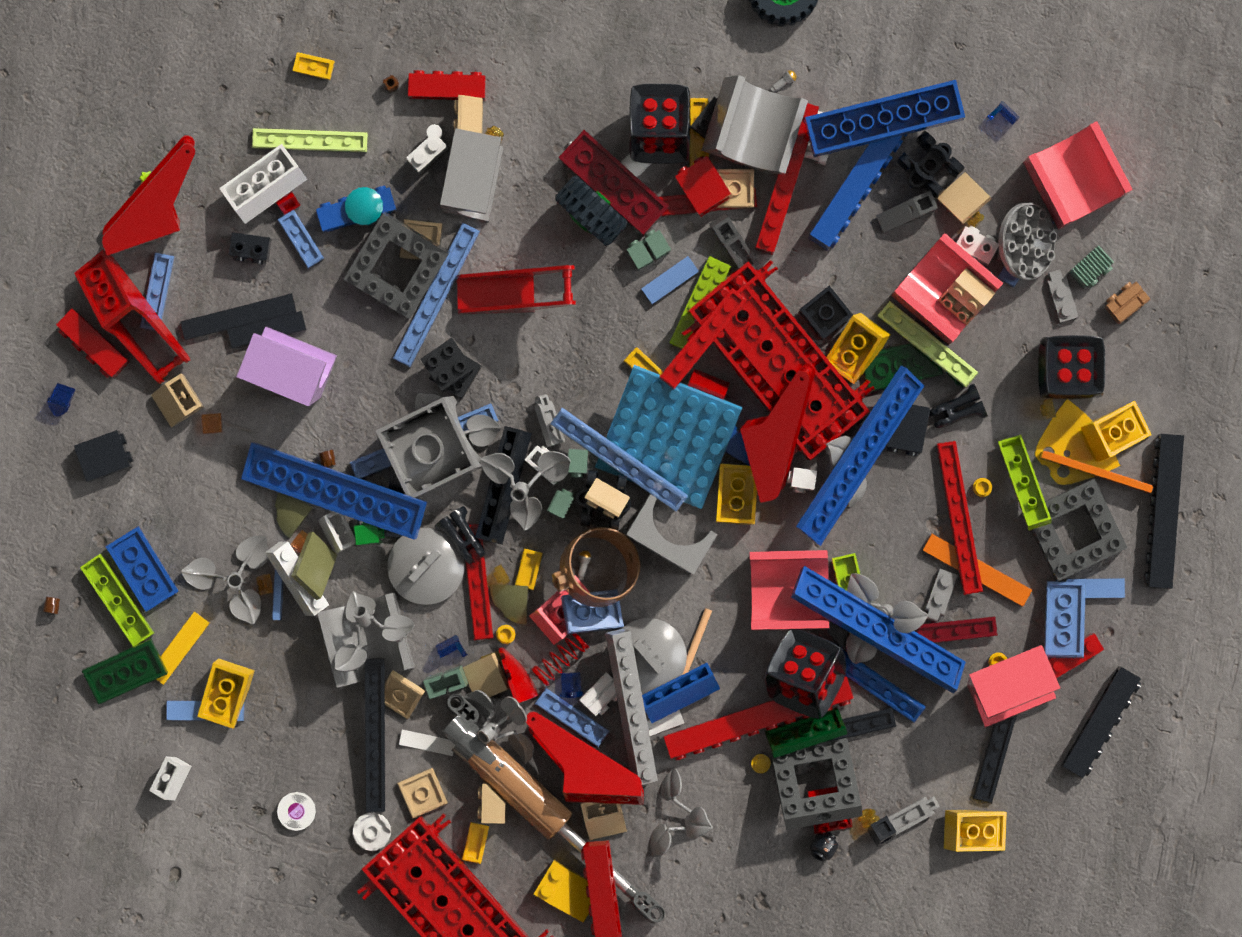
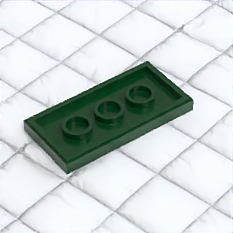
M911 343L882 349L864 371L865 380L868 379L870 381L867 388L874 386L875 389L873 391L887 388L900 366L907 368L918 380L943 375L942 368Z
M152 639L82 669V673L98 705L168 674Z
M838 708L827 711L821 719L808 717L764 731L774 758L848 734Z

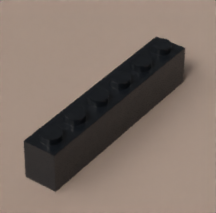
M504 426L498 453L506 454L513 460L515 468L511 474L516 484L520 481L532 433ZM510 478L504 484L495 483L490 479L475 538L503 545L511 515L510 504L513 501L511 498L513 488L510 487Z
M1118 666L1062 762V767L1081 778L1090 774L1093 768L1091 766L1093 760H1097L1103 751L1101 749L1103 743H1107L1112 736L1110 731L1122 719V716H1120L1121 712L1129 707L1132 701L1130 697L1133 692L1137 693L1141 686L1139 682L1141 680L1140 677Z

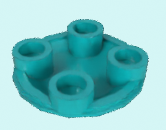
M360 187L353 190L347 196L345 202V211L348 218L359 225H371L373 222H376L383 210V201L380 195L368 187Z

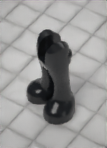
M971 384L965 394L939 404L930 410V417L941 414V412H944L946 417L934 423L936 429L950 426L971 416L988 417L982 401L960 411L953 412L954 409L981 399L975 384Z
M465 506L449 515L465 536L466 541L460 537L448 516L441 519L434 527L438 531L445 532L468 564H472L475 561L469 551L475 548V551L482 558L485 555V550L479 539L475 538L476 535L466 522L465 517L468 512Z

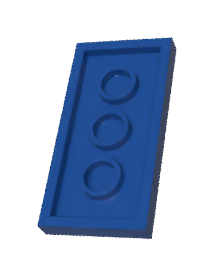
M139 526L105 546L145 612L179 592Z

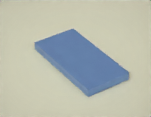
M1047 581L1045 653L1048 658H1084L1086 582Z

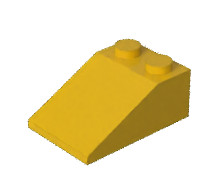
M862 313L855 314L849 320L826 358L840 375L855 384L881 351L891 334Z
M1135 401L1081 427L1097 462L1110 458L1151 436Z
M720 464L716 523L754 525L757 489L751 467L747 465Z
M219 658L213 662L197 717L234 729L255 670Z
M945 810L944 849L956 852L1005 850L1007 812Z
M553 860L534 891V895L581 922H584L589 914V905L591 903L590 898H587L586 895L587 879L558 861Z

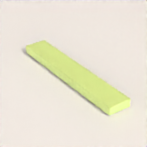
M253 128L252 148L275 149L282 144L286 150L367 152L368 133Z
M891 301L878 314L881 320L965 388L977 376L978 372Z

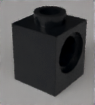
M887 816L871 824L867 830L877 847L892 839L897 833Z

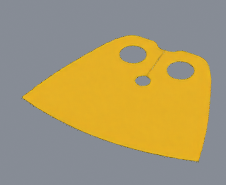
M1068 399L1050 421L1035 451L1038 461L1050 469L1051 477L1060 485L1077 483L1095 476L1069 468V475L1065 478L1060 477L1057 470L1061 465L1039 458L1040 453L1046 447H1052L1055 454L1065 457L1064 451L1069 450L1070 456L1066 458L1107 471L1120 466L1116 455L1097 462L1081 427L1092 422V420Z

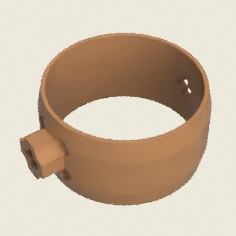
M611 528L588 529L576 536L565 547L560 559L559 571L552 574V582L558 592L566 590L580 604L589 607L610 606L623 599L634 588L640 572L639 555L634 544L623 533ZM584 538L604 539L612 543L621 552L627 565L628 574L626 585L619 596L611 598L597 597L588 593L579 585L571 567L572 552L579 540Z

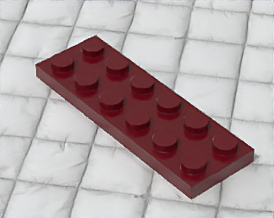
M585 130L558 157L594 192L598 190L611 202L610 206L642 235L669 208L665 202Z

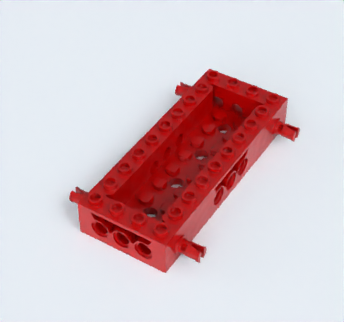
M770 260L757 271L748 261L687 310L694 323L681 332V334L684 336L692 331V334L686 339L689 341L732 288L747 299L739 311H746L748 319L744 322L739 321L737 312L713 341V344L769 413L790 383L786 378V373L790 370L797 373L807 363L815 367L816 373L794 452L796 454L799 451L807 460H811L827 447L826 443L841 436L870 412L862 402V399L875 388L871 386L864 390L870 383L867 379L856 390H852L766 284L765 279L778 270L777 266L767 271L773 264ZM765 340L772 343V349L768 352L762 349V343ZM814 400H818L821 404L820 410L816 412L810 408V404Z
M444 813L431 825L422 816L417 818L362 868L363 872L369 877V881L357 890V893L360 894L368 889L362 897L366 900L376 889L380 890L421 937H529L439 836V833L452 823L450 820H447L440 824L446 816ZM418 866L421 868L422 875L420 877L412 876L411 869ZM441 895L446 896L448 899V903L445 906L437 904V898ZM471 925L474 928L473 934L465 935L463 933V926ZM545 929L538 937H545L549 931Z

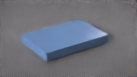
M617 590L589 592L594 596L602 598L618 596ZM570 595L561 596L567 634L624 627L619 601L606 607H589L575 601Z

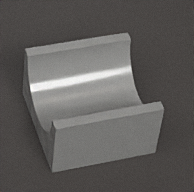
M740 75L725 77L701 151L769 175L785 174L808 100L788 97L761 89L746 82L745 77Z
M455 128L440 203L445 214L489 222L504 148L500 146L501 137Z
M454 396L443 397L376 430L399 482L408 496L417 499L482 468L480 463L481 457L470 445L459 423L456 413L457 401Z
M650 494L626 536L690 575H694L718 534L710 531L700 542L687 546L668 542L659 534L654 525L653 508L657 498Z
M396 593L373 598L376 603V610L372 616L380 624L384 625L385 619L391 615H401ZM346 606L317 613L337 688L365 681V662L354 671L339 672L335 670V656L338 650L347 644H353L356 647L358 645L356 623H351L347 620L345 614ZM371 622L368 627H360L362 644L360 649L366 651L367 658H384L385 675L390 674L393 670L399 672L415 667L407 636L398 642H388L382 636L384 629H380L374 622Z

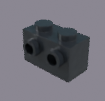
M232 232L229 256L233 257L234 261L244 262L245 259H250L254 264L263 265L264 262H269L272 239L270 237ZM243 245V248L238 250L239 246ZM259 248H262V251L260 253H257V250Z

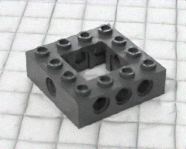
M384 212L344 277V280L410 319L450 251ZM389 240L422 260L404 292H401L398 286H392L382 280L378 274L370 273Z
M1091 479L1045 501L1051 520L1086 505V514L1090 515L1095 526L1094 530L1102 538L1101 540L1090 543L1088 546L1067 555L1052 523L1031 530L1055 581H1060L1127 549V545L1095 479Z
M847 738L822 742L776 758L773 757L771 752L786 830L862 816V805ZM832 762L834 778L837 782V792L800 799L795 773L806 774V772L820 769L824 771L830 768Z

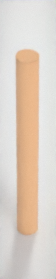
M704 609L687 654L683 674L690 670L712 610Z

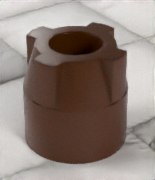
M390 75L383 80L386 91L395 92L398 90L399 82L396 77ZM393 80L394 85L388 86L387 82Z
M333 450L318 453L322 466L336 465Z
M46 597L43 612L58 614L60 599Z

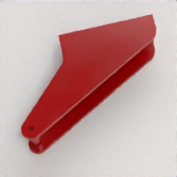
M189 135L183 136L104 225L102 244L107 256L180 231V220L175 210L174 202L195 155V141L193 137Z
M102 250L74 273L101 327L116 336L159 384L164 382V378L177 365L180 366L183 362L188 363L190 361L188 354L111 255L107 256L106 252ZM131 310L141 314L176 352L177 356L164 368L156 369L121 323L120 319Z
M564 265L457 275L458 315L527 313L540 309L576 305V301L573 300V293H571L572 270H575V266ZM562 272V278H564L563 301L534 303V276Z
M807 363L800 368L768 416L747 420L740 429L760 503L776 499L786 485L816 369L812 364Z
M537 712L527 714L526 723L529 726L530 734L564 774L563 794L566 802L643 805L644 790L638 775Z

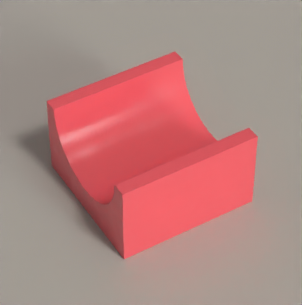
M1097 121L1071 137L1041 152L1028 156L1023 162L1058 230L1125 196L1133 190Z
M944 233L891 296L945 343L950 345L965 328L966 324L944 307L938 299L966 268L994 292L1003 283Z
M827 550L750 552L752 590L751 630L830 629V620L791 598L800 570L804 566L829 580Z
M1042 645L969 674L967 683L985 728L1055 700L1054 691L1060 689Z

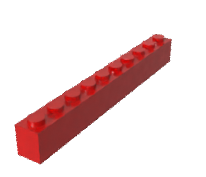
M847 676L844 677L842 686L828 711L832 710V705L839 703L840 706L850 704V699L854 698ZM771 700L663 737L670 758H675V761L686 758L687 753L693 752L695 755L704 752L705 747L717 748L723 745V741L730 740V743L741 739V735L748 733L750 737L759 734V729L766 727L768 731L777 728L778 723L784 722L786 725L795 722L796 717L803 716L804 719L808 718V716L788 709Z

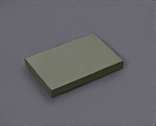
M310 532L306 537L291 577L314 599H321L337 554L314 532Z

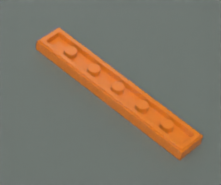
M1045 450L1039 456L1040 459L1145 493H1151L1153 486Z
M931 534L922 551L959 571L955 546ZM978 560L982 584L1023 607L1032 589Z

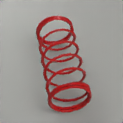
M574 633L572 635L577 639L582 649L579 648L576 644H574L571 640L565 637V641L574 653L575 657L572 654H570L567 650H565L562 646L557 644V648L559 649L567 663L561 660L553 652H549L550 656L552 657L560 671L557 670L554 666H552L548 661L542 659L543 664L551 674L552 678L537 666L531 668V670L546 686L550 685V683L543 677V675L540 672H542L549 679L553 681L555 680L552 672L550 671L546 663L549 666H551L554 670H556L558 673H563L561 667L559 666V664L553 656H555L558 660H560L563 664H565L568 667H570V663L564 655V653L562 652V650H564L574 659H578L575 651L573 650L569 642L582 652H585V649L588 650L589 646L583 641V639L577 633Z

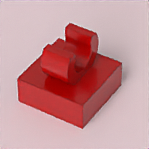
M292 191L276 202L284 215L301 206Z

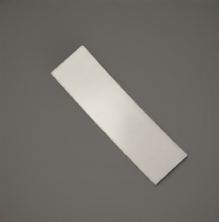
M680 710L654 723L648 720L649 735L652 736L684 724Z
M402 730L399 745L453 756L451 750L455 747V744L449 739Z

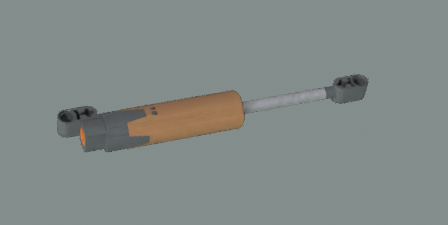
M452 694L446 701V707L455 718L442 731L456 745L451 751L546 839H551L558 832L581 853V849L586 842L566 824L572 816V812L495 741L492 740L488 744L481 742L477 735V732L481 730L476 724L479 718L477 709L460 694ZM452 699H458L460 701V707L453 708L450 704V701ZM464 706H466L467 708H465L464 711L467 714L473 713L472 718L474 720H466V713L462 712L461 714H459L458 712L461 711V709ZM613 868L615 885L631 899L633 908L650 923L662 921L665 917L663 907L646 892H639ZM637 897H644V904L638 905L639 900ZM650 903H651L652 906L649 907V908L646 910V912H645L644 909L647 908L645 905L648 906V905H650ZM652 909H656L660 913L657 920L651 917Z

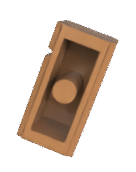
M1128 282L1121 288L1122 293L1118 296L1113 294L1106 300L1108 304L1104 307L1117 324L1122 323L1150 300V297L1137 282L1133 284Z

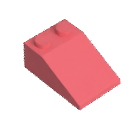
M575 575L574 577L579 585L589 593V590ZM566 590L555 592L529 615L553 645L567 635L561 601L562 595H569Z

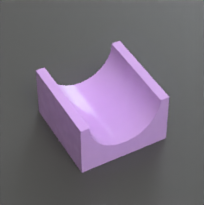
M265 327L262 336L256 333L253 334L237 377L310 406L321 398L337 355Z

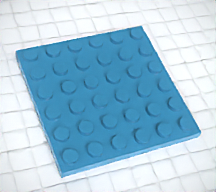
M634 365L606 438L686 493L688 496L684 501L685 503L702 509L742 407L682 383H679L673 390L659 378V374ZM598 458L595 465L596 468L616 476H624Z

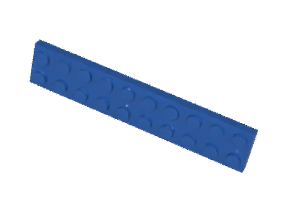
M900 366L891 382L874 405L872 411L796 526L819 546L822 545L924 388V385L907 368Z
M252 442L241 478L242 480L414 540L418 537L427 502L255 442Z
M806 566L800 570L791 598L951 693L957 691L966 663L964 660L915 631L910 633L897 631L894 628L895 619H891L890 616Z

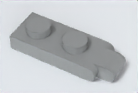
M1060 269L1049 272L1050 280L1047 281L1059 323L1078 318L1079 316L1066 275L1062 276Z
M546 394L536 396L535 411L547 447L564 443L563 433L551 425L552 420L557 415L553 402L549 401Z
M939 569L925 610L928 611V620L937 623L939 616H944L958 575Z
M925 796L888 816V819L897 831V835L934 815L933 810L940 806L935 796L929 799Z

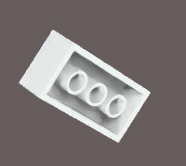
M281 144L219 189L246 224L305 182L307 178Z

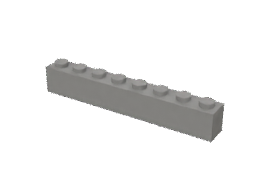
M619 629L606 632L605 636L630 771L640 777L642 785L656 782L658 779L631 631Z

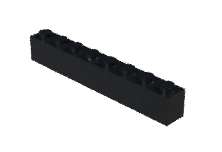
M1158 434V438H1155L1154 449H1157V457L1153 458V468H1156L1155 476H1152L1151 485L1154 487V495L1150 497V506H1153L1152 514H1149L1148 519L1151 533L1147 535V545H1150V549L1146 553L1145 563L1148 564V572L1145 571L1144 583H1147V587L1173 589L1184 435Z

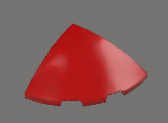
M500 647L499 653L502 657L505 673L508 675L507 679L513 698L520 703L538 696L537 689L522 664L510 652Z

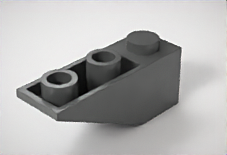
M928 191L876 215L883 233L930 214L936 211L938 207L931 191Z

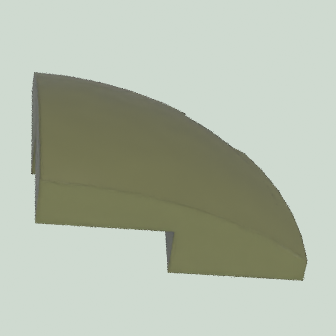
M282 493L277 495L275 503L277 509L276 519L283 533L290 539L313 508L297 498Z
M490 584L492 600L495 606L504 613V616L513 622L527 624L528 586Z

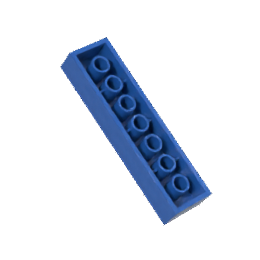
M952 80L805 117L804 122L813 157H818L963 121L965 113L957 82Z
M902 136L870 143L810 233L809 240L826 251L829 247L834 248L840 239L838 233L840 231L844 233L851 222L848 218L850 215L854 217L861 206L859 201L861 199L865 201L872 190L869 188L870 184H876L882 174L880 169H885L892 159V156H890L891 152L896 153L902 144Z

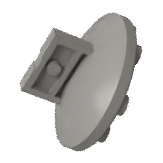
M1021 203L1010 209L1003 222H1001L997 260L1002 261L1007 271L1017 279L1033 280L1040 277L1055 258L1054 251L1057 233L1054 231L1053 223L1045 209L1034 203Z
M420 528L418 537L415 540L402 536L394 544L389 554L388 575L390 581L403 598L413 603L430 605L442 602L458 589L463 579L464 558L449 536L437 529Z
M642 618L632 621L622 628L631 631L642 695L683 674L687 660L686 647L680 634L670 624L659 619Z

